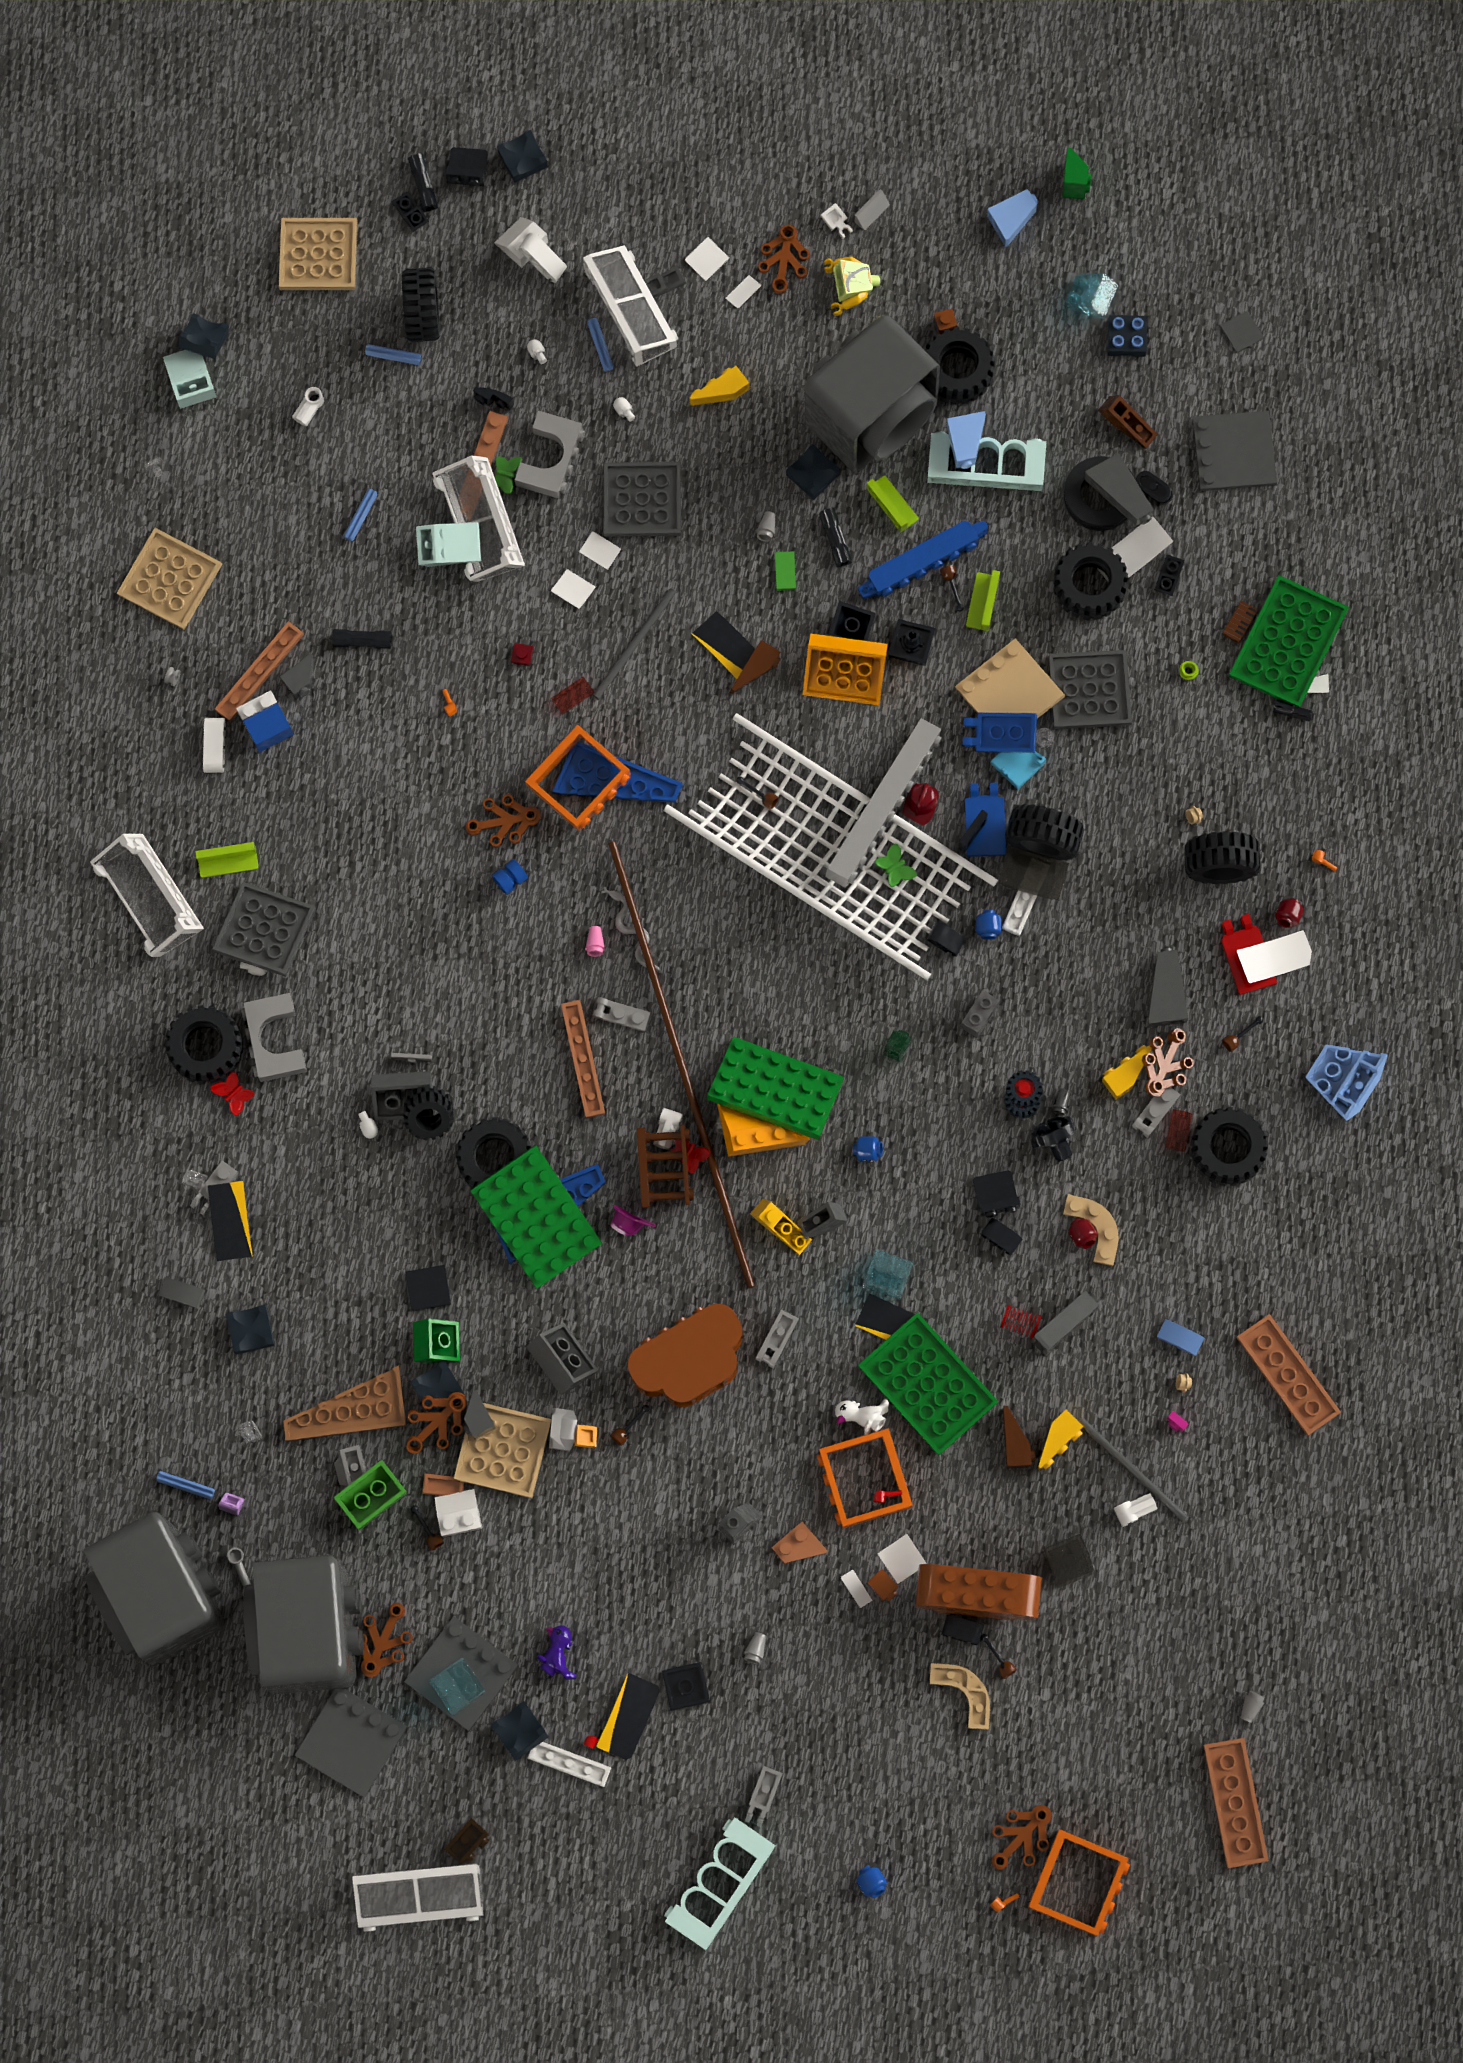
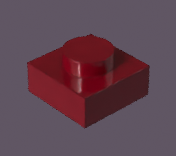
M514 643L511 663L530 666L534 647Z

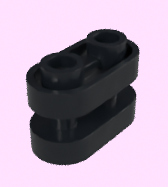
M1142 471L1137 475L1136 482L1142 492L1160 504H1167L1172 500L1173 491L1164 481L1149 471Z

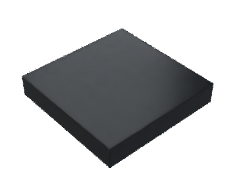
M981 810L959 841L958 849L963 853L966 852L986 824L988 813L984 810Z
M445 1265L405 1272L411 1311L451 1305Z
M702 1662L662 1670L670 1711L710 1703Z

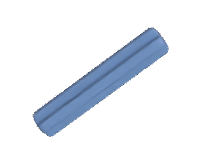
M597 318L589 319L588 326L603 370L605 372L610 371L614 367Z
M367 344L365 354L368 356L419 365L421 362V355L417 353Z
M369 488L344 534V538L354 541L377 497L375 490Z
M159 1471L156 1481L207 1499H212L215 1493L213 1488Z

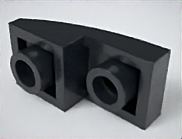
M408 191L392 201L393 206L413 232L429 222Z
M475 387L473 389L475 400L481 405L487 404L491 406L493 401H495V404L501 409L507 408L509 410L514 405L513 398L500 391L483 387Z
M1166 554L1154 591L1173 596L1185 560Z

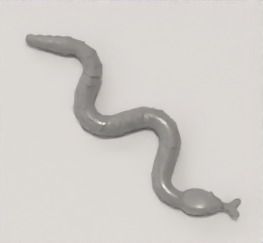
M604 887L602 893H608L612 899L622 901L623 908L615 918V926L618 931L624 934H636L634 926L626 927L623 924V919L629 911L625 896L619 891H608ZM643 928L647 943H649V934ZM639 944L635 951L636 960L644 967H647ZM654 965L655 969L659 971L660 968Z

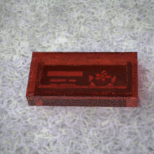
M581 677L551 699L563 715L594 694V691L585 678Z
M1173 1109L1165 1148L1180 1152L1185 1151L1193 1113Z

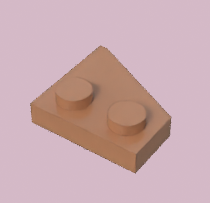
M803 1522L798 1524L772 1547V1550L784 1564L828 1552Z

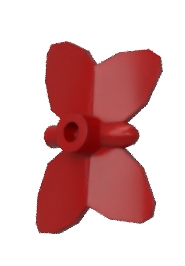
M232 1072L227 1077L226 1082L216 1083L210 1087V1090L215 1095L226 1096L224 1100L226 1102L230 1100V1111L235 1116H238L244 1108V1102L250 1100L255 1093L249 1089H242V1085H238L239 1080L236 1073Z
M681 1139L675 1140L676 1147L670 1150V1152L682 1151ZM686 1141L688 1171L693 1174L698 1168V1163L706 1160L710 1156L711 1151L706 1147L694 1149L695 1144L691 1143L689 1146V1141Z

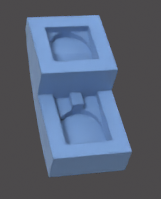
M1165 1319L1157 1335L1158 1339L1194 1356L1197 1355L1204 1340V1337L1167 1319Z

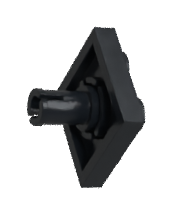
M898 619L888 657L926 666L936 628Z

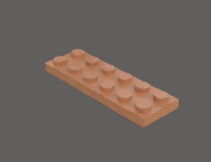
M1270 1314L1236 1337L1307 1436L1341 1413Z
M1240 1738L1203 1745L1227 1869L1268 1862L1245 1739Z

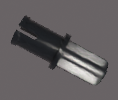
M1277 700L1275 703L1277 707H1274L1273 713L1290 716V719L1294 717L1308 722L1313 715L1312 710Z

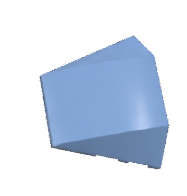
M1325 1045L1305 1078L1347 1121L1360 1112L1379 1082L1388 1055Z

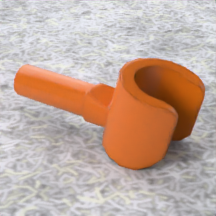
M444 689L443 694L448 705L443 708L450 717L457 712V708L450 699L447 689Z
M1316 850L1313 853L1312 861L1323 864L1335 872L1337 867L1323 859L1325 853Z
M1016 1893L1003 1902L998 1897L990 1906L996 1912H999L1010 1902L1020 1897Z

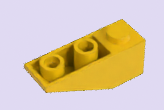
M737 366L727 368L720 377L708 381L701 390H695L691 394L690 405L735 400L750 389V383Z
M1143 1045L1135 1051V1056L1132 1058L1127 1056L1120 1062L1119 1067L1116 1069L1112 1067L1103 1074L1102 1082L1115 1100L1133 1088L1144 1066L1142 1057L1152 1050L1150 1045L1147 1047Z
M762 1199L750 1213L761 1225L799 1255L812 1241L811 1238L805 1239L801 1229L771 1201Z
M1067 1410L1055 1419L1050 1426L1037 1468L1039 1471L1042 1468L1047 1470L1054 1463L1052 1458L1056 1454L1061 1456L1068 1449L1066 1444L1071 1439L1075 1442L1083 1434L1080 1431L1083 1425Z

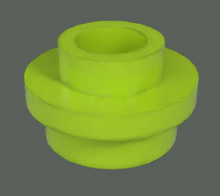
M1192 661L1183 662L1179 668V674L1185 680L1195 679L1199 672L1198 666ZM1190 668L1192 673L1187 674L1185 669Z

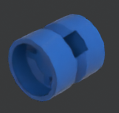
M511 859L504 865L505 869H498L491 875L506 895L516 889V884L521 885L529 879L526 872L515 859Z

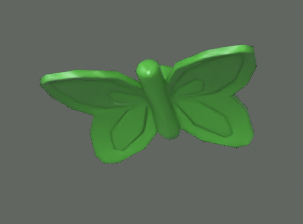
M500 456L496 458L498 470L495 472L497 475L494 478L497 486L501 487V490L505 493L510 494L512 492L513 480L510 477H515V474L512 472L518 469L522 461L521 457H515L509 461Z
M894 844L889 848L887 856L875 860V864L882 869H886L885 873L889 874L888 882L890 887L896 886L901 879L912 880L917 876L913 868L902 866L905 864L904 860L899 862L901 848L898 844Z

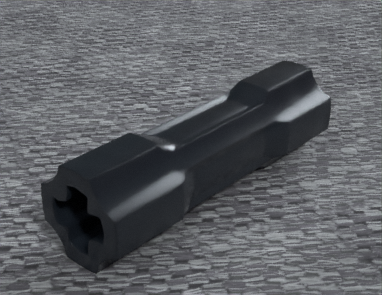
M420 153L411 155L408 158V162L414 176L422 211L436 210L438 204L430 183L424 155Z
M835 508L822 510L819 512V517L831 546L836 567L851 564L852 558L843 538Z
M333 629L332 632L333 647L360 646L391 649V631L371 632Z

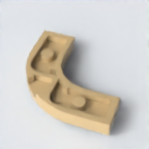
M1068 1194L1063 1215L1090 1220L1098 1233V1243L1093 1262L1113 1266L1119 1236L1117 1225L1112 1215L1106 1208L1093 1200Z
M931 1663V1685L956 1687L966 1695L969 1703L968 1728L989 1730L990 1700L986 1687L981 1680L964 1667Z

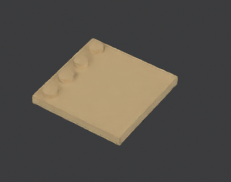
M281 218L279 290H355L357 218Z
M154 528L119 588L117 595L184 630L221 568L222 563Z
M1016 638L955 686L977 714L978 712L1036 713L1038 719L1065 697V694Z
M483 1403L496 1429L475 1440L472 1435L468 1437L465 1432L454 1479L533 1498L551 1427V1419Z

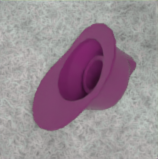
M613 1205L616 1211L610 1226L625 1236H632L644 1225L656 1227L654 1223L632 1215L623 1208Z

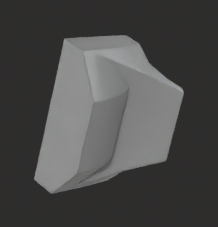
M559 1408L552 1409L550 1449L571 1450L576 1440L577 1418L574 1411Z
M360 1445L340 1450V1456L334 1462L339 1485L349 1486L367 1470Z

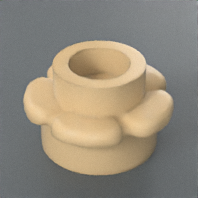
M1190 806V809L1185 812L1190 824H1199L1203 818L1202 811L1195 806Z
M1188 1373L1178 1374L1176 1389L1182 1390V1393H1185L1187 1389L1191 1388L1192 1379Z

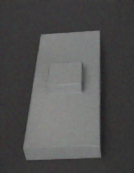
M392 1053V1059L405 1060L408 1063H416V1061L432 1062V1055Z

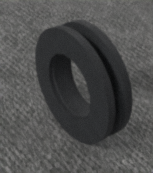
M1097 456L1081 461L1071 470L1065 482L1064 503L1069 515L1079 525L1090 530H1111L1122 525L1128 519L1115 507L1104 511L1094 510L1082 500L1081 488L1087 482L1084 478L1085 471L1110 457Z

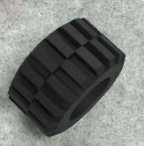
M427 1085L423 1089L418 1087L416 1092L412 1090L410 1096L406 1097L403 1106L404 1122L406 1129H409L411 1135L415 1133V1137L418 1139L423 1137V1140H428V1138L435 1140L437 1136L441 1138L444 1136V1132L448 1133L454 1120L453 1102L450 1100L449 1094H445V1090L441 1089L439 1091L438 1087L433 1086V1088H429V1085ZM424 1109H434L439 1112L432 1117H424L419 1114Z

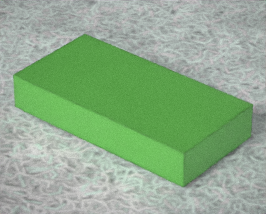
M794 551L775 552L777 591L796 590Z

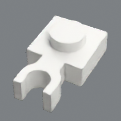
M836 203L820 215L832 231L835 228L839 230V235L842 239L845 238L842 232L843 229H847L850 233L853 232V229L844 223L847 217Z

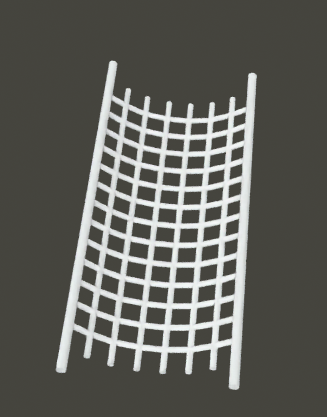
M736 713L733 720L763 740L757 750L744 741L740 743V746L754 754L747 766L733 758L729 762L743 771L740 775L741 777L745 778L749 774L760 781L755 787L757 790H760L764 784L774 790L775 795H782L792 802L785 813H782L775 807L770 810L781 817V819L774 828L762 821L769 811L763 805L762 799L757 797L755 792L751 793L722 773L718 778L732 786L727 795L723 796L711 787L708 790L709 793L722 800L719 805L713 809L700 800L697 805L711 814L704 818L692 809L688 813L701 821L700 825L670 805L665 807L664 812L917 975L928 980L931 973L901 954L904 952L919 961L921 957L907 947L912 942L927 952L929 947L915 937L921 929L930 933L931 928L925 925L929 918L933 915L944 923H948L949 919L935 910L943 899L956 908L959 907L960 903L946 894L953 883L958 884L967 891L970 890L971 887L957 878L963 867L992 886H995L998 880L895 814L892 819V826L887 833L884 832L882 835L884 839L877 850L874 849L872 851L873 856L866 866L864 865L860 868L862 869L861 873L851 883L852 885L846 893L833 886L834 881L830 880L828 883L819 877L817 873L823 866L829 867L828 859L833 852L837 853L839 851L838 845L845 836L849 835L850 827L855 819L858 820L860 811L864 805L868 804L871 798ZM767 742L779 749L773 760L761 753ZM783 752L795 759L790 770L777 763ZM758 757L770 764L763 777L751 770ZM799 763L812 770L806 781L794 774ZM774 767L786 774L779 787L767 780ZM816 773L828 780L822 791L810 784ZM790 778L803 785L795 798L783 791ZM832 783L844 791L838 802L826 794ZM806 788L819 796L812 808L799 801ZM736 789L748 796L742 807L730 800ZM848 794L861 801L855 812L842 805ZM822 799L835 806L828 818L815 811ZM752 800L765 807L758 817L745 810ZM725 804L738 811L731 820L719 812ZM796 805L808 812L801 824L789 817V814ZM839 809L851 816L844 829L832 822ZM741 814L754 821L748 830L735 823ZM812 815L824 822L817 834L805 827ZM716 816L727 823V825L721 829L710 821ZM784 821L797 828L790 838L778 831ZM758 824L770 831L764 841L751 833ZM707 825L718 832V834L715 835L704 827ZM897 825L909 832L904 843L891 836ZM731 826L743 833L739 840L727 833ZM828 826L841 833L833 845L821 838ZM801 831L813 838L807 848L794 841ZM774 835L787 842L780 851L768 844ZM724 836L730 841H732L734 844L730 845L729 843L722 840L720 837ZM913 836L926 843L920 854L908 847ZM749 837L760 845L754 850L743 843V841ZM888 840L893 844L899 845L901 856L906 851L917 858L911 867L916 870L921 861L933 868L926 881L918 876L913 878L914 881L922 885L915 897L903 890L908 880H903L899 886L890 887L886 879L889 874L884 872L881 876L870 869L877 857H885L880 852ZM817 842L830 849L823 859L811 852ZM790 845L802 852L797 861L784 854ZM740 846L741 848L749 852L750 855L747 856L746 854H744L736 848ZM930 846L942 853L937 864L924 857ZM766 848L776 856L769 860L759 852ZM806 856L819 863L813 872L800 865ZM757 857L767 865L764 867L757 861L753 860V858ZM946 857L959 864L953 875L941 868ZM780 858L792 865L788 871L776 864ZM772 867L782 873L783 876L780 877L769 869ZM799 869L809 877L802 881L792 873ZM937 872L950 879L942 892L930 885ZM866 873L879 880L872 891L859 883ZM789 878L800 886L797 888L786 881V879ZM814 879L825 886V888L819 892L808 884ZM883 883L895 891L888 901L876 894ZM856 887L868 894L862 904L849 896ZM805 888L809 892L816 895V897L812 898L802 890ZM829 889L841 896L837 903L825 896ZM926 889L939 896L932 907L919 900ZM899 894L912 901L905 911L892 904ZM872 897L885 905L878 914L866 907ZM822 899L833 907L830 909L820 903L819 900ZM847 900L858 907V909L852 913L841 905ZM915 905L928 912L921 922L909 915ZM888 908L901 915L895 925L882 917ZM839 910L845 915H847L849 918L845 919L844 917L837 914L835 911ZM861 911H864L872 916L874 920L869 924L858 917ZM905 919L918 926L911 935L898 928ZM855 920L856 922L864 926L865 929L862 930L861 928H859L851 922ZM879 921L891 930L884 934L874 926ZM872 931L873 933H875L883 939L879 941L872 935L868 934V932ZM894 932H897L906 938L907 941L902 945L892 939L891 936ZM887 941L899 950L896 952L884 943Z

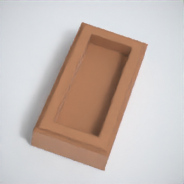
M424 1474L422 1494L444 1496L464 1490V1482L455 1480L452 1476Z

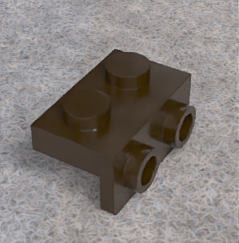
M471 1818L444 1850L461 1866L465 1863L469 1865L476 1857L474 1855L475 1851L478 1848L482 1850L490 1841L488 1839L490 1834Z

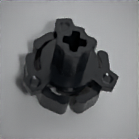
M1070 1116L1049 1119L1047 1122L1050 1128L1047 1127L1045 1122L1040 1123L1034 1128L1031 1134L1034 1139L1031 1144L1033 1148L1041 1146L1050 1147L1057 1162L1064 1161L1073 1155L1067 1140L1074 1134L1076 1127Z

